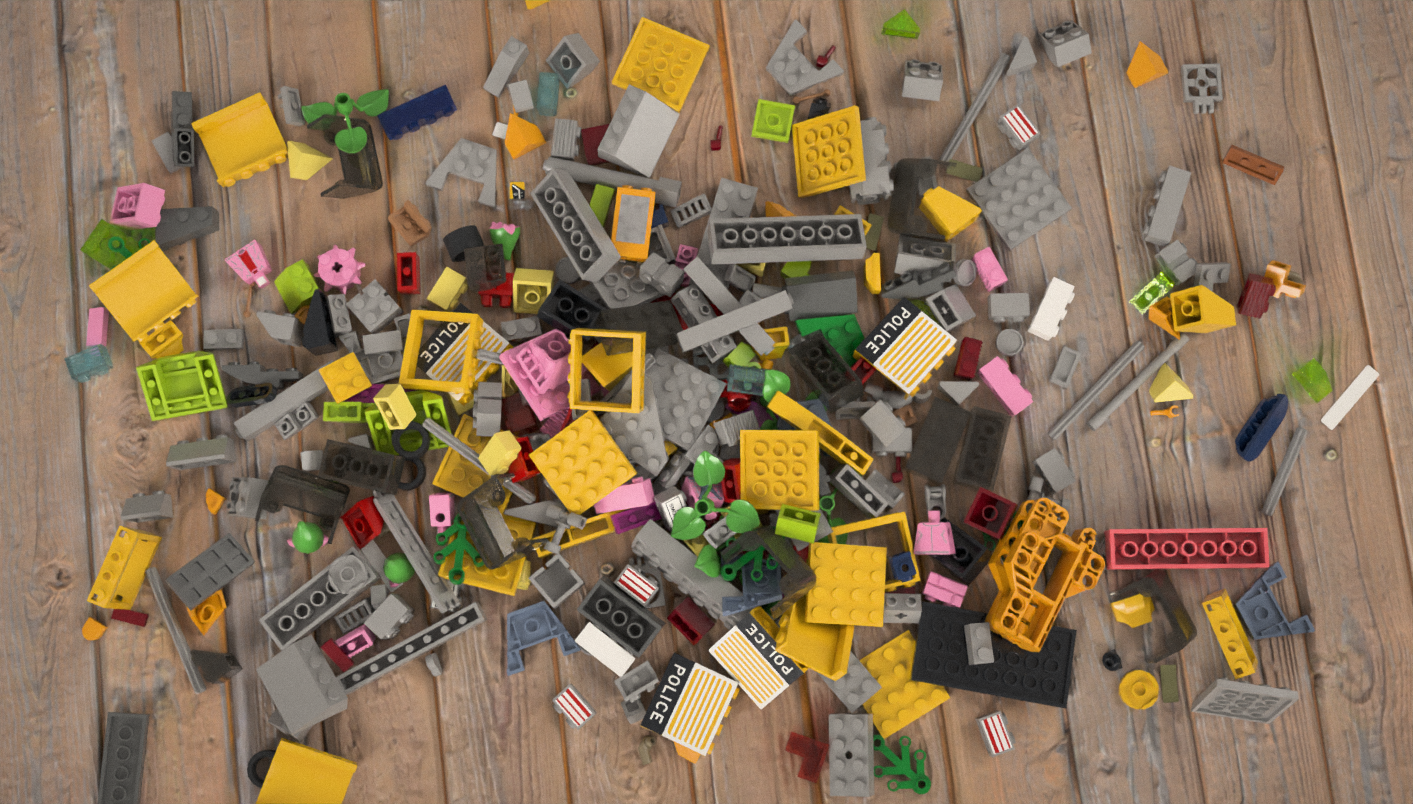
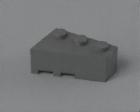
M213 206L161 209V219L156 227V243L164 252L173 246L182 245L194 238L198 239L219 231V212Z

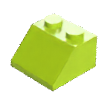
M303 259L285 268L274 281L291 314L298 312L301 307L311 304L315 289L322 291L309 265Z

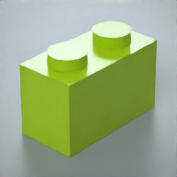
M782 504L775 534L814 544L821 513Z

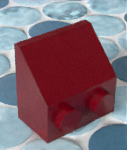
M980 487L965 517L964 523L996 539L1002 540L1018 505Z

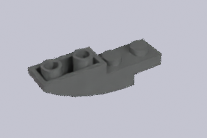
M172 91V111L170 116L174 166L194 167V129H192L191 124L192 92Z
M954 260L949 263L946 262L938 268L923 272L920 276L916 270L906 272L899 278L886 281L882 285L881 295L883 298L902 299L905 297L909 299L943 290V282L957 277V265Z
M255 361L247 362V365H240L239 362H229L228 365H222V370L251 385L271 383L277 389H284V382H298L303 379V373L297 371V368H286L285 371L270 368L266 369L265 372V367Z

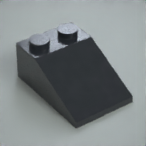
M559 279L540 307L537 317L552 327L570 334L571 330L575 328L597 329L608 310ZM582 335V340L587 342L591 338V336Z
M320 289L314 290L303 328L304 336L301 337L303 347L315 356L338 351L332 329L327 296Z
M943 517L940 522L950 521ZM950 522L956 554L928 555L969 587L988 564L992 554L987 547Z

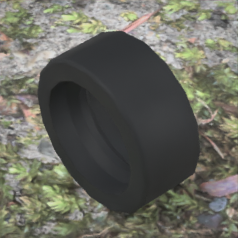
M411 421L405 429L394 430L392 445L394 450L402 457L417 459L428 451L430 435L420 423ZM414 429L421 433L422 444L415 451H406L400 445V437L406 430Z
M397 455L390 461L387 475L395 487L402 490H413L423 483L426 476V468L419 458L407 459ZM403 461L413 462L418 469L417 477L410 483L400 482L396 477V468Z
M276 750L260 751L253 755L248 762V778L255 786L262 788L264 780L257 775L256 767L258 762L265 757L273 758Z

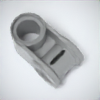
M945 484L933 487L925 485L924 497L927 518L928 511H931L932 508H938L941 512V520L946 514Z

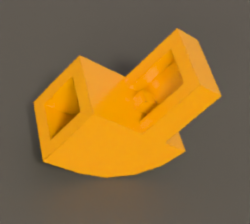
M1272 260L1267 265L1264 277L1273 279L1276 286L1273 296L1279 298L1285 293L1288 297H1300L1304 293L1306 285L1287 280L1291 265Z

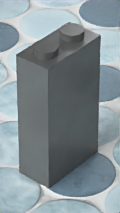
M853 270L785 278V285L782 286V291L786 290L787 294L790 293L794 302L793 308L784 312V314H788L790 321L858 313L856 277Z

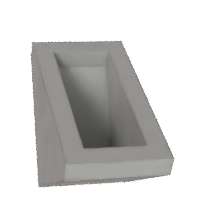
M1023 37L1006 73L1007 76L1032 69L1037 63L1028 37Z
M527 80L506 84L516 113L534 108Z
M940 381L937 384V388L956 407L979 386V382Z

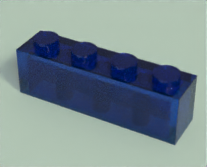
M445 84L377 116L388 139L397 140L402 138L403 134L415 132L423 125L433 124L443 116H451L454 114V111H457V107Z

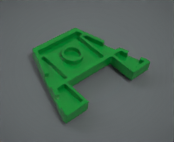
M855 314L795 320L801 337L820 329L834 362V366L817 373L823 389L829 388L857 361L853 357L854 351L865 338Z

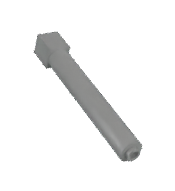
M549 156L548 160L545 159L543 163V170L546 175L553 168L568 171L576 182L594 186L599 184L614 190L622 187V185H629L633 189L638 190L650 188L656 192L654 203L676 208L680 198L681 181L660 177L659 180H654Z

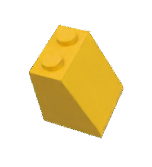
M939 186L934 190L933 188L927 190L923 194L924 197L921 199L922 202L919 206L920 210L946 242L974 223L982 212L979 207Z
M1199 285L1170 293L1174 331L1208 333L1236 326L1234 306L1205 286Z
M608 337L582 356L584 366L609 392L633 369V348L629 344L632 342L629 338Z

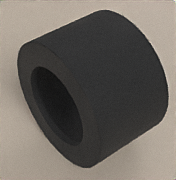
M475 225L456 229L443 238L452 262L468 260L485 250V245Z

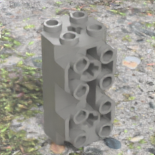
M869 117L860 121L866 181L849 185L850 201L854 204L856 200L859 205L878 203L882 197H884V200H887L892 194L891 191H893V180L889 179L891 163L886 161L887 154H889L888 143H885L884 137L886 136V125H881V122H878L876 117Z

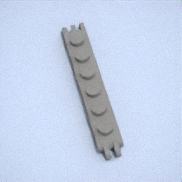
M385 487L374 490L373 502L440 612L444 613L447 610L453 609V607H458L460 603L446 579L438 577V566L393 493H388Z

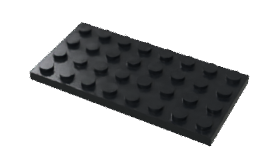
M929 602L921 603L922 612L918 623L910 680L1067 709L1077 630L1052 626L1040 652H1030L1022 649L1017 644H1013L1000 634L990 630L994 662L969 665L964 625L985 623L988 613Z

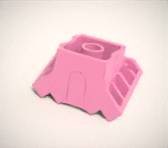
M554 329L530 340L529 346L523 348L516 356L539 393L544 394L549 388L554 390L558 385L568 382V373L571 371L568 355L571 352V345L563 332ZM583 363L581 369V376L587 370Z

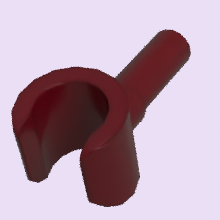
M834 45L831 46L825 57L818 56L816 66L823 68L827 65L830 55L836 49Z
M721 125L718 127L716 140H710L711 151H719L721 149V134L723 130Z
M896 456V472L891 473L893 483H899L903 478L901 457Z

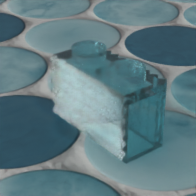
M540 72L536 102L538 114L556 116L559 76L557 73Z
M102 344L64 358L71 379L80 383L89 381L96 374H107L109 369L114 368L108 350Z
M731 364L727 376V391L763 396L765 370L763 368L756 369L755 367H744V365L741 367L740 365L737 366L735 364L733 366Z

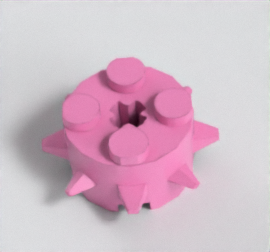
M333 245L332 250L318 255V272L314 274V277H321L325 281V292L335 288L340 290L342 294H346V290L352 288L354 284L361 285L362 282L359 278L361 268L365 266V263L358 262L354 258L355 248L346 251L339 249L337 245Z

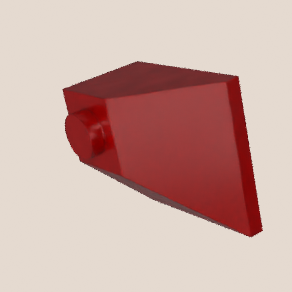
M374 496L358 501L341 516L356 546L360 550L381 534L384 519L373 502Z

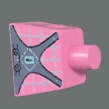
M686 477L681 490L687 498L689 507L695 509V503L702 499V495L705 494L708 485L699 486L694 477ZM721 482L712 484V488L707 498L714 502L716 508H721L724 501ZM718 512L707 514L705 518L712 520L716 518V513Z

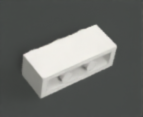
M1053 277L1046 288L1027 332L1047 341L1052 336L1056 337L1060 328L1057 326L1058 322L1063 320L1067 313L1065 307L1074 298L1075 293L1072 291L1075 286Z
M588 622L574 639L575 642L620 677L623 676L636 659L632 656L633 653L625 647L622 648L618 645L615 639L610 635L604 634L602 629L594 623Z

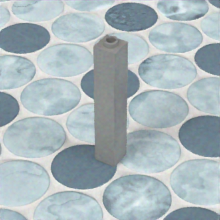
M698 256L683 269L723 314L743 307ZM758 323L739 330L760 355L764 353L767 356L774 349L773 344L775 342Z
M786 290L681 331L676 334V337L684 353L787 312L793 308L794 302L791 294H787Z
M329 361L276 395L273 401L262 404L234 422L237 427L235 429L237 435L241 439L250 441L272 427L287 413L295 411L304 402H311L329 389L318 370L334 361Z

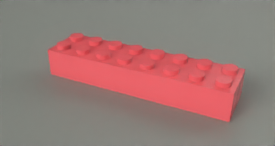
M1267 528L1110 529L1104 531L1106 570L1259 569L1270 567Z

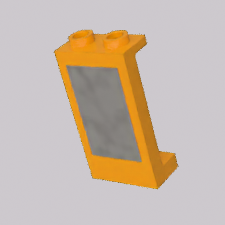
M622 185V187L617 188L611 241L622 260L645 262L648 258L656 194L650 188L638 190L633 189L629 185Z

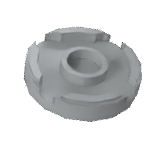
M343 555L336 558L331 563L328 573L330 585L336 591L343 594H353L360 591L368 580V568L365 562L354 555Z

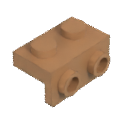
M409 200L405 201L402 208L388 216L389 222L411 247L429 237L432 229L430 222L420 214L417 206Z

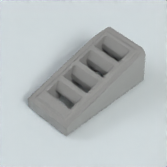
M704 193L672 209L670 212L677 227L680 228L709 215L712 208ZM702 202L704 210H701L699 203ZM694 205H695V207H696V209H697V211H698V213H696V214L694 213V211H693V209H692V206H694ZM687 208L690 212V217H688L685 212V209ZM680 211L684 218L683 221L680 220V217L678 215V212Z
M371 597L362 600L334 617L343 634L360 626L373 614L375 609L371 604ZM358 608H360L364 618L361 617ZM351 612L353 613L354 617H355L356 620H357L356 623H355V621H354V619H353V617H352V615H351ZM344 616H346L350 623L349 627L343 618Z

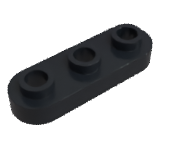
M271 383L238 387L228 394L227 402L234 408L268 403L276 398L277 388Z

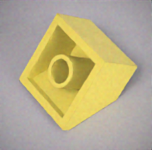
M516 268L513 278L514 312L538 314L540 307L554 288V271Z

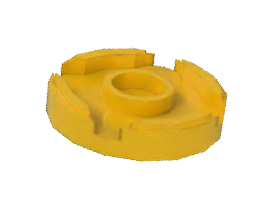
M1132 670L1121 678L1119 695L1127 706L1134 709H1146L1157 701L1159 685L1156 678L1149 672Z

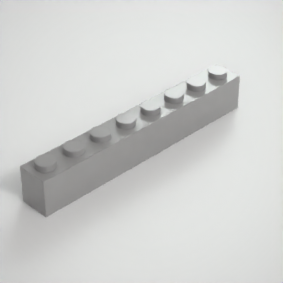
M474 602L337 676L336 679L344 693L349 695L483 623L487 618L480 604Z

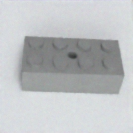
M829 714L830 796L870 797L875 795L873 714ZM849 751L853 754L852 758L849 757Z

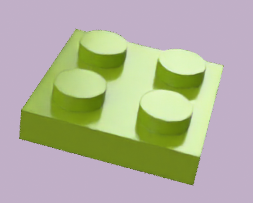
M758 99L751 137L788 143L795 105Z

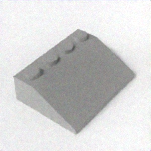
M629 84L598 147V157L645 178H650L680 113L646 91Z
M312 635L294 642L256 669L291 735L347 709L348 698Z

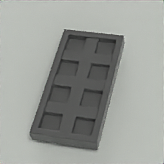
M228 533L166 578L165 582L191 611L252 566L255 561L236 539Z

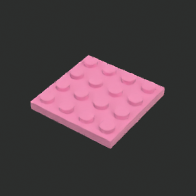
M527 341L501 353L499 358L539 420L542 421L570 407L569 398H567L570 386L568 382H565L555 387L554 390L549 388L544 394L537 391L516 358L523 348L529 346L530 341ZM587 369L582 374L581 379L590 380L591 396H593L601 388Z

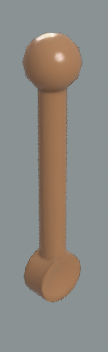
M826 89L824 92L801 98L796 96L793 98V103L798 105L804 100L824 95L828 97L831 91Z
M255 281L249 285L246 310L243 313L244 317L251 316L250 305L253 287L256 284Z

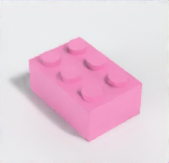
M146 183L118 187L109 224L128 230L157 227L161 219V206L165 201V190Z

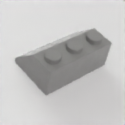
M900 234L894 273L903 275L906 272L916 270L920 276L923 272L938 268L943 263H949L953 260L955 262L956 244Z
M218 435L212 440L198 438L196 442L189 443L188 440L178 441L177 445L170 446L166 466L176 470H186L236 462L234 439L227 437V435Z

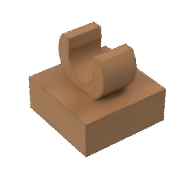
M910 404L892 412L896 418L899 416L905 422V428L918 422Z

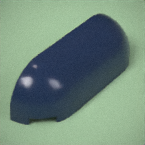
M1277 394V396L1261 400L1235 439L1236 450L1244 460L1248 462L1255 460L1283 421L1288 409V399L1285 394Z

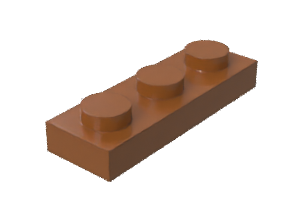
M1232 144L1222 160L1223 164L1273 185L1276 184L1284 171V166Z

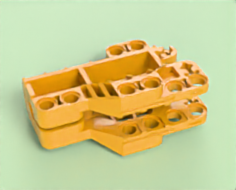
M1048 498L1026 500L1021 503L1006 535L1003 536L1002 540H999L988 562L999 592L986 616L985 622H989L991 631L1000 634L1003 638L1030 652H1040L1065 598L1093 589L1105 567L1103 557L1092 551L1096 542L1095 535L1097 534L1092 528L1077 529L1071 537L1062 533L1068 522L1069 514L1066 509ZM1043 501L1046 504V507L1040 504L1039 502ZM1030 503L1032 507L1027 513L1026 505ZM1056 513H1060L1061 520H1057ZM1020 520L1024 521L1022 527L1018 529V522ZM1010 538L1013 540V544L1011 547L1009 545ZM1054 546L1063 553L1043 594L1034 590L1033 587ZM1001 556L1005 558L1003 564L1000 561ZM1091 560L1094 561V567H1093V568H1092V566H1091ZM1083 577L1086 579L1085 585L1082 582Z

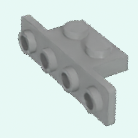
M679 447L652 485L654 496L675 486L691 463L684 456L687 450Z

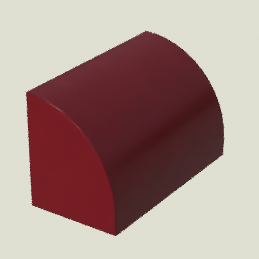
M689 597L680 603L667 617L693 646L715 625Z

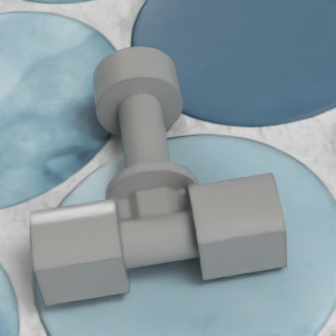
M1035 476L1031 477L1028 487L1030 492L1027 500L1048 498L1068 512L1071 500L1062 498L1061 501L1044 496V492L1041 491L1044 479ZM1030 503L1026 505L1027 513L1032 507Z
M550 504L546 516L555 519L558 527L552 541H547L544 549L559 554L561 546L558 544L565 529H570L573 526L582 530L587 519L572 512L568 514L562 508Z

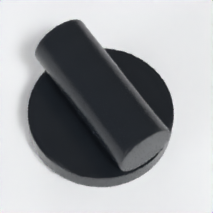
M1115 649L1103 655V665L1109 671L1123 668L1121 659Z

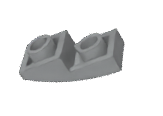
M308 401L304 402L292 413H287L274 425L283 439L287 440L319 418V415Z

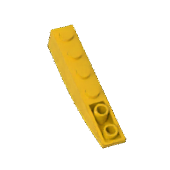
M777 391L767 405L770 410L796 430H819V447L840 464H848L859 475H864L874 460L829 424L782 392Z
M627 509L606 512L589 518L582 530L573 526L570 529L566 528L558 544L561 546L560 551L615 532L610 515ZM556 530L532 539L539 558L555 554L544 549L547 541H552Z

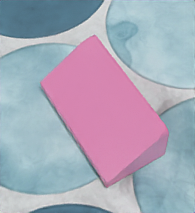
M107 308L89 309L86 346L106 347L109 310Z

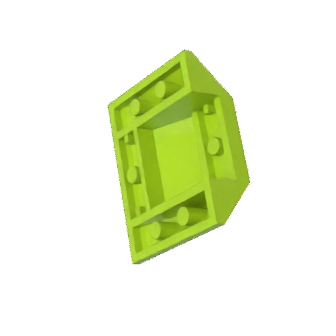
M193 351L170 355L136 367L152 421L228 408L213 353Z
M426 390L405 392L417 414L412 421L422 425L425 419L430 418L452 434L442 396ZM376 403L365 409V415L378 458L383 459L397 456L399 454L392 445L394 430L389 429ZM414 429L404 431L400 437V445L406 451H415L422 444L421 433ZM428 431L430 435L428 450L449 447V445Z

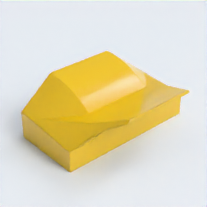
M873 253L865 260L863 282L871 294H879L881 291L879 253Z
M169 320L164 326L141 341L140 345L151 358L176 355L184 351L182 344L184 335Z
M788 328L763 329L775 342L773 344L774 349L766 356L764 353L760 355L752 345L751 348L761 360H764V358L769 360L782 358L785 349L789 347Z
M1149 591L1110 603L1117 622H1124L1132 628L1152 622V612L1155 608Z

